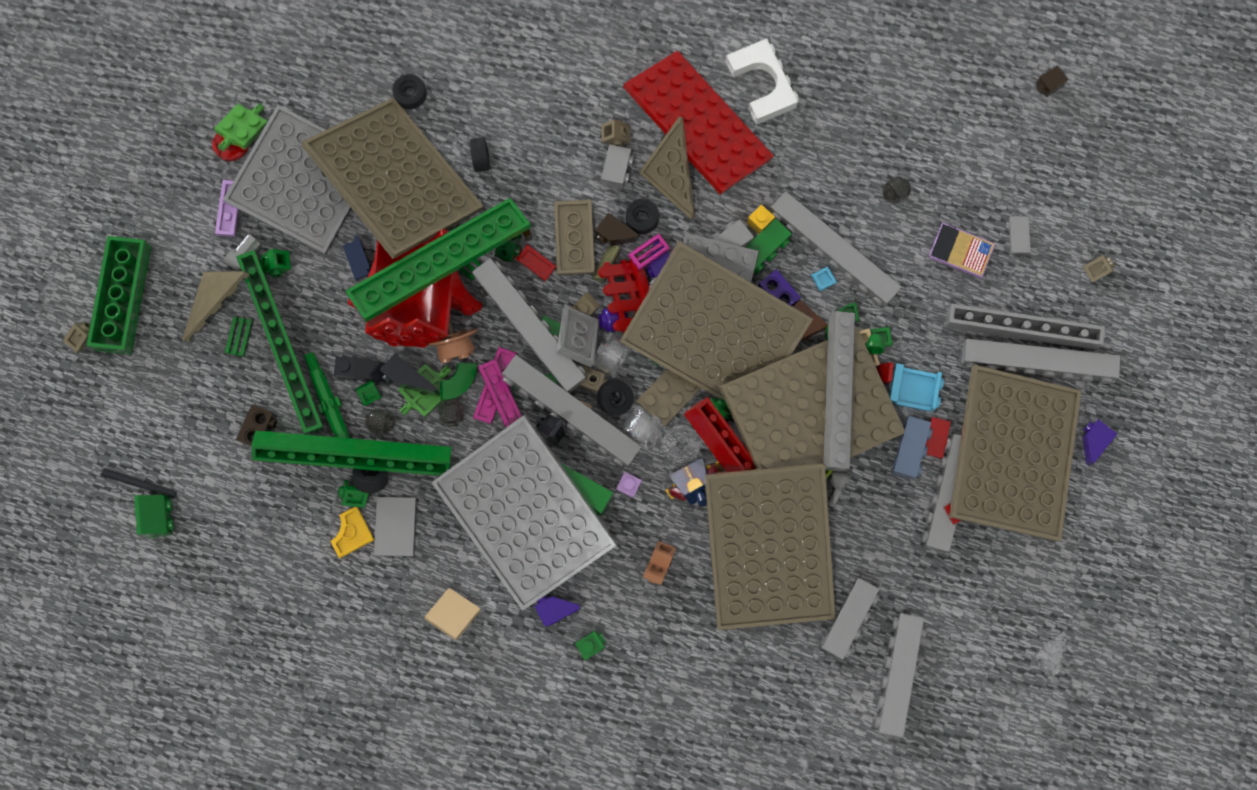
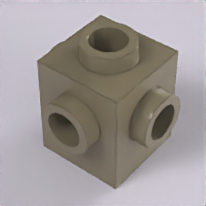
M615 119L601 124V142L620 147L630 143V125L623 123L622 120Z

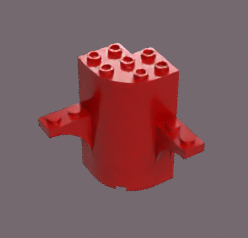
M445 229L440 230L431 239L394 259L377 240L374 262L367 278L449 231ZM455 271L366 322L365 333L374 339L387 342L392 347L417 346L425 348L429 343L438 342L448 336L451 308L470 316L482 310V303L470 295L462 284L458 271ZM348 298V305L355 308L353 303Z

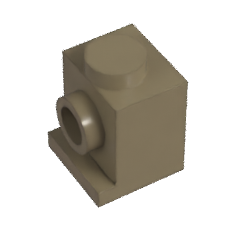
M583 366L586 372L584 375L586 381L578 387L598 393L600 386L608 381L605 379L606 374ZM596 377L597 380L596 382H591L590 378Z

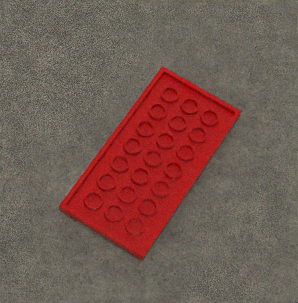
M678 50L624 83L623 88L665 135L678 117L683 118L688 160L720 195L773 159L774 155Z

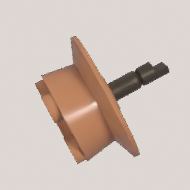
M450 318L448 336L428 345L437 346L438 360L441 363L450 362L457 356L459 359L469 357L470 354L475 353V347L470 336L476 333L478 328L454 332Z

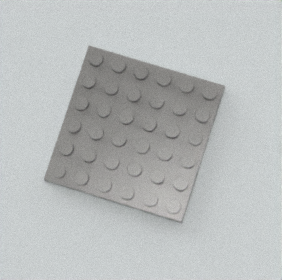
M277 105L226 193L223 202L325 255L351 207L301 146L302 141L325 131V129Z

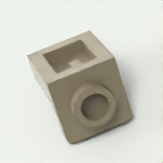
M1105 255L1083 266L1092 283L1115 272L1113 270V267H1115L1114 262L1110 257L1106 258Z
M587 292L571 308L592 317L600 305Z
M85 321L74 323L63 339L76 353L81 352L87 343L90 323Z

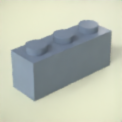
M911 416L906 418L904 424L905 432L901 435L891 474L911 480L916 479L917 476L920 477L923 465H920L921 459L925 458L928 450L925 444L927 439L930 440L933 431L930 428L931 422Z

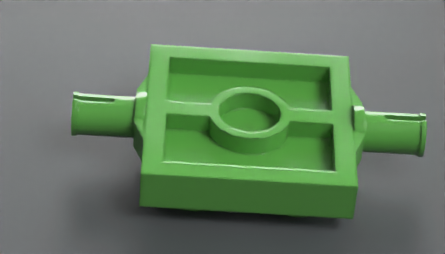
M258 103L253 110H249L237 104L214 128L215 133L224 138V141L218 145L219 149L225 151L232 144L245 150L259 136L267 124V120L259 116L262 110L265 109L264 106Z
M425 364L417 372L440 392V382L444 381V378L451 372V369L446 365L437 373ZM405 388L398 389L407 402L399 410L404 416L413 408L426 418L443 402L440 395L434 396Z

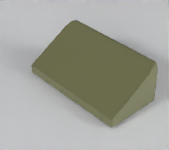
M619 246L607 247L595 270V274L592 276L593 280L601 284L605 283L607 278H601L598 275V270L604 266L603 263L610 262V265H614L620 254Z

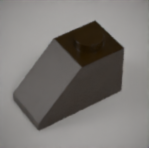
M609 212L595 229L596 239L602 244L607 243L611 246L638 241V234Z

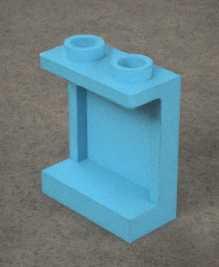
M896 363L893 368L889 391L892 404L933 413L936 408H939L941 397H938L939 389L942 390L944 379L941 378L942 373L934 374L904 368L903 364Z

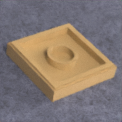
M448 588L426 614L425 620L457 641L481 610L478 606L451 588Z

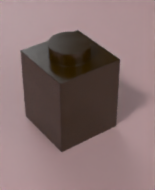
M1057 65L1039 77L1036 87L1038 92L1044 94L1047 98L1064 87L1069 79Z

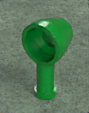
M879 334L870 335L867 343H864L869 354L878 355L885 351L882 336Z

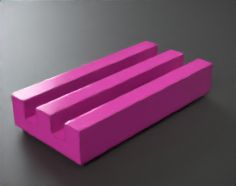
M657 234L629 253L628 257L632 259L634 265L640 271L668 252L670 247L662 236ZM656 241H660V243L652 247L650 250H648L638 258L635 257L637 254L645 250L647 247H649ZM662 246H664L663 249H661L660 251H658L657 253H655L654 255H652L651 257H649L647 260H645V261L642 262L641 264L639 263L640 261H642L643 259H645L647 256H649L650 254H652L653 252H655L656 250H658L659 248H661Z

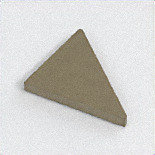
M678 117L639 173L686 216L693 219L695 211L684 121L682 117Z
M244 271L203 272L182 340L190 342L194 332H199L207 323L205 320L223 305L221 302L227 296L230 297L239 288V282L243 278L247 279L249 274Z

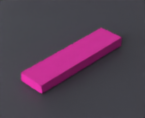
M498 347L494 359H496L503 373L517 353ZM485 385L473 419L492 424L497 409Z
M496 359L478 366V369L505 428H507L522 417L508 385L503 382L501 369Z

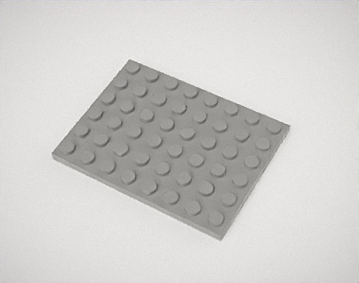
M526 415L520 417L431 482L522 611L617 545V542Z

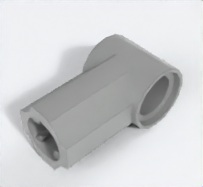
M248 234L236 249H232L226 255L224 262L234 270L241 271L236 256L252 250L257 252L262 244Z

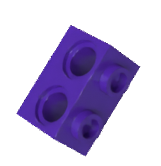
M777 269L758 285V287L779 299L786 298L791 306H794L801 299ZM767 284H774L776 289L769 290Z

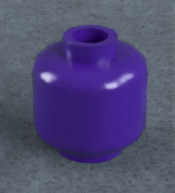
M608 308L603 309L601 314H599L601 329H604L606 332H615L613 323L619 319L618 315L611 314Z

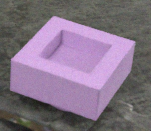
M624 472L616 490L634 498L642 480Z

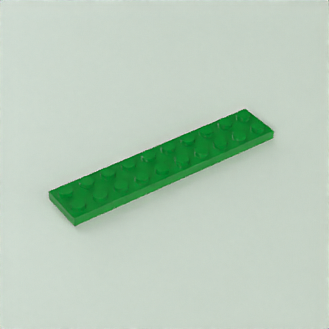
M508 198L345 291L346 295L364 321L368 322L530 229L531 224L512 199Z

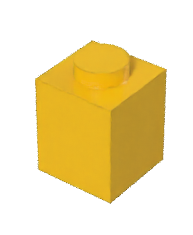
M761 204L748 217L747 224L757 234H760L775 219V216Z

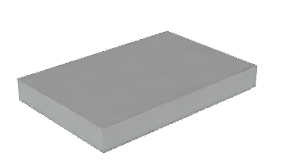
M565 306L562 310L557 353L591 367L595 359L599 320Z
M377 497L374 556L414 557L416 498Z

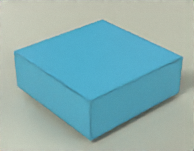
M828 266L811 275L820 292L837 283Z

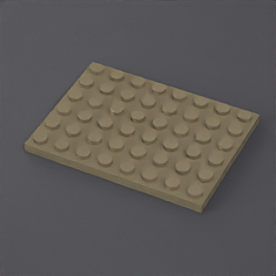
M394 98L302 141L301 146L392 259L431 239L440 230H447L483 209L480 201Z
M678 240L621 337L620 342L725 401L719 388L721 385L791 356L813 321V318Z
M857 327L854 328L850 458L905 432ZM828 340L719 387L756 469L823 463Z
M973 365L970 374L949 518L1060 542L1063 532L1081 390Z
M825 464L704 474L717 630L835 619Z

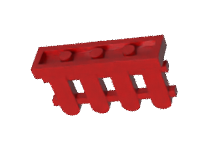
M632 259L628 262L622 260L620 264L610 265V262L603 263L604 266L598 270V275L601 278H607L609 283L603 287V293L606 296L613 297V302L608 305V311L611 314H617L619 318L613 323V328L617 332H623V334L633 317L625 318L624 313L633 311L636 313L649 289L644 268L639 271ZM624 276L625 282L615 283L614 277ZM629 294L630 299L620 300L619 295Z

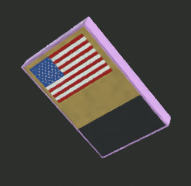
M942 223L928 258L982 278L995 243Z

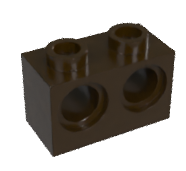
M251 405L236 440L251 447V436L255 431L270 432V430H274L277 425V416L270 411ZM266 416V421L263 424H259V418Z

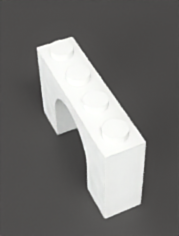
M767 39L726 56V64L733 78L750 70L760 69L768 72L775 80L776 88L772 93L749 104V111L756 125L795 109L799 101L796 91H792L790 87L791 81L788 75H785L783 72L782 62L780 59L777 60L775 56L776 52L773 44H769Z

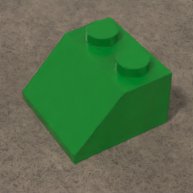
M135 495L137 535L149 539L171 536L172 530L175 529L174 520L171 519L170 511H173L172 500H169V497L165 495Z

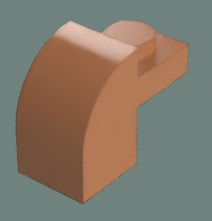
M658 541L643 578L648 579L651 583L661 585L676 548Z

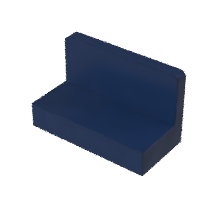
M358 235L354 236L356 241L343 245L356 281L368 277L371 270L366 252Z

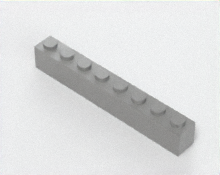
M785 191L772 205L770 213L779 222H782L792 235L795 233L803 245H809L814 249L816 256L825 258L832 269H838L843 273L842 276L846 281L855 283L857 289L865 295L867 293L875 305L885 308L900 291L901 286L788 192Z
M489 258L472 271L473 276L560 386L570 393L586 381L584 376L586 372L580 365L576 366L572 359L557 353L559 338L556 335H551L548 331L550 327L544 320H539L537 310L532 305H527L525 295L520 290L518 292L515 290L513 280L509 276L505 277L503 275L501 265Z
M951 304L949 306L945 322V328L1097 350L1103 346L1105 326Z
M835 311L829 316L823 459L825 470L845 471L850 469L855 313Z
M966 339L962 347L961 365H966L968 369H971L973 365H978L994 370L1005 369L1007 373L1023 371L1024 375L1041 373L1043 377L1048 378L1059 375L1062 376V379L1072 380L1074 377L1081 378V381L1092 382L1093 379L1100 380V383L1111 384L1112 381L1119 378L1120 355Z
M515 355L501 374L503 382L511 387L513 385L516 386L522 396L525 398L531 397L535 400L534 404L542 410L546 408L550 411V416L564 420L566 428L574 433L575 431L582 435L581 438L588 444L594 443L598 446L597 450L605 456L609 454L613 457L612 461L618 466H628L640 450L641 446L519 356Z

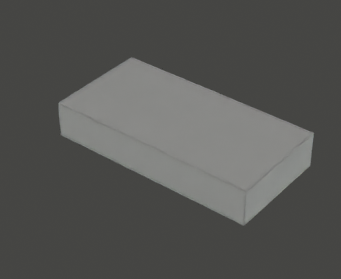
M1029 216L1009 217L1010 254L1031 253Z

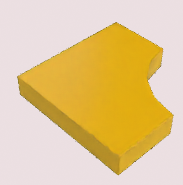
M353 507L339 515L341 520L340 531L331 540V543L341 559L375 540L358 507Z

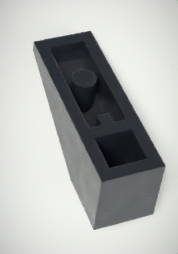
M396 353L380 368V371L384 374L382 378L389 385L393 382L400 388L434 396L440 395L435 386Z
M336 356L334 376L340 380H373V382L387 383L382 378L384 374L380 371V368L386 362Z
M547 415L546 418L542 417L536 425L537 432L555 446L567 432L565 421Z

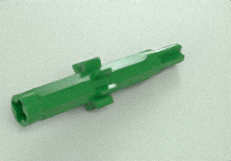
M315 353L305 354L304 358L310 370L309 374L321 404L317 405L320 414H326L335 437L350 438L339 410L340 407H343L338 396L334 398Z

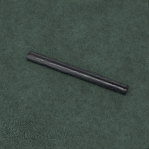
M105 468L101 473L102 476L170 498H175L177 491Z

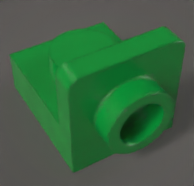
M344 479L342 486L338 488V497L341 498L342 506L365 508L369 493L361 492L355 486H349L348 480Z
M593 631L576 642L575 645L583 659L587 660L604 650L606 641L601 632L597 634Z

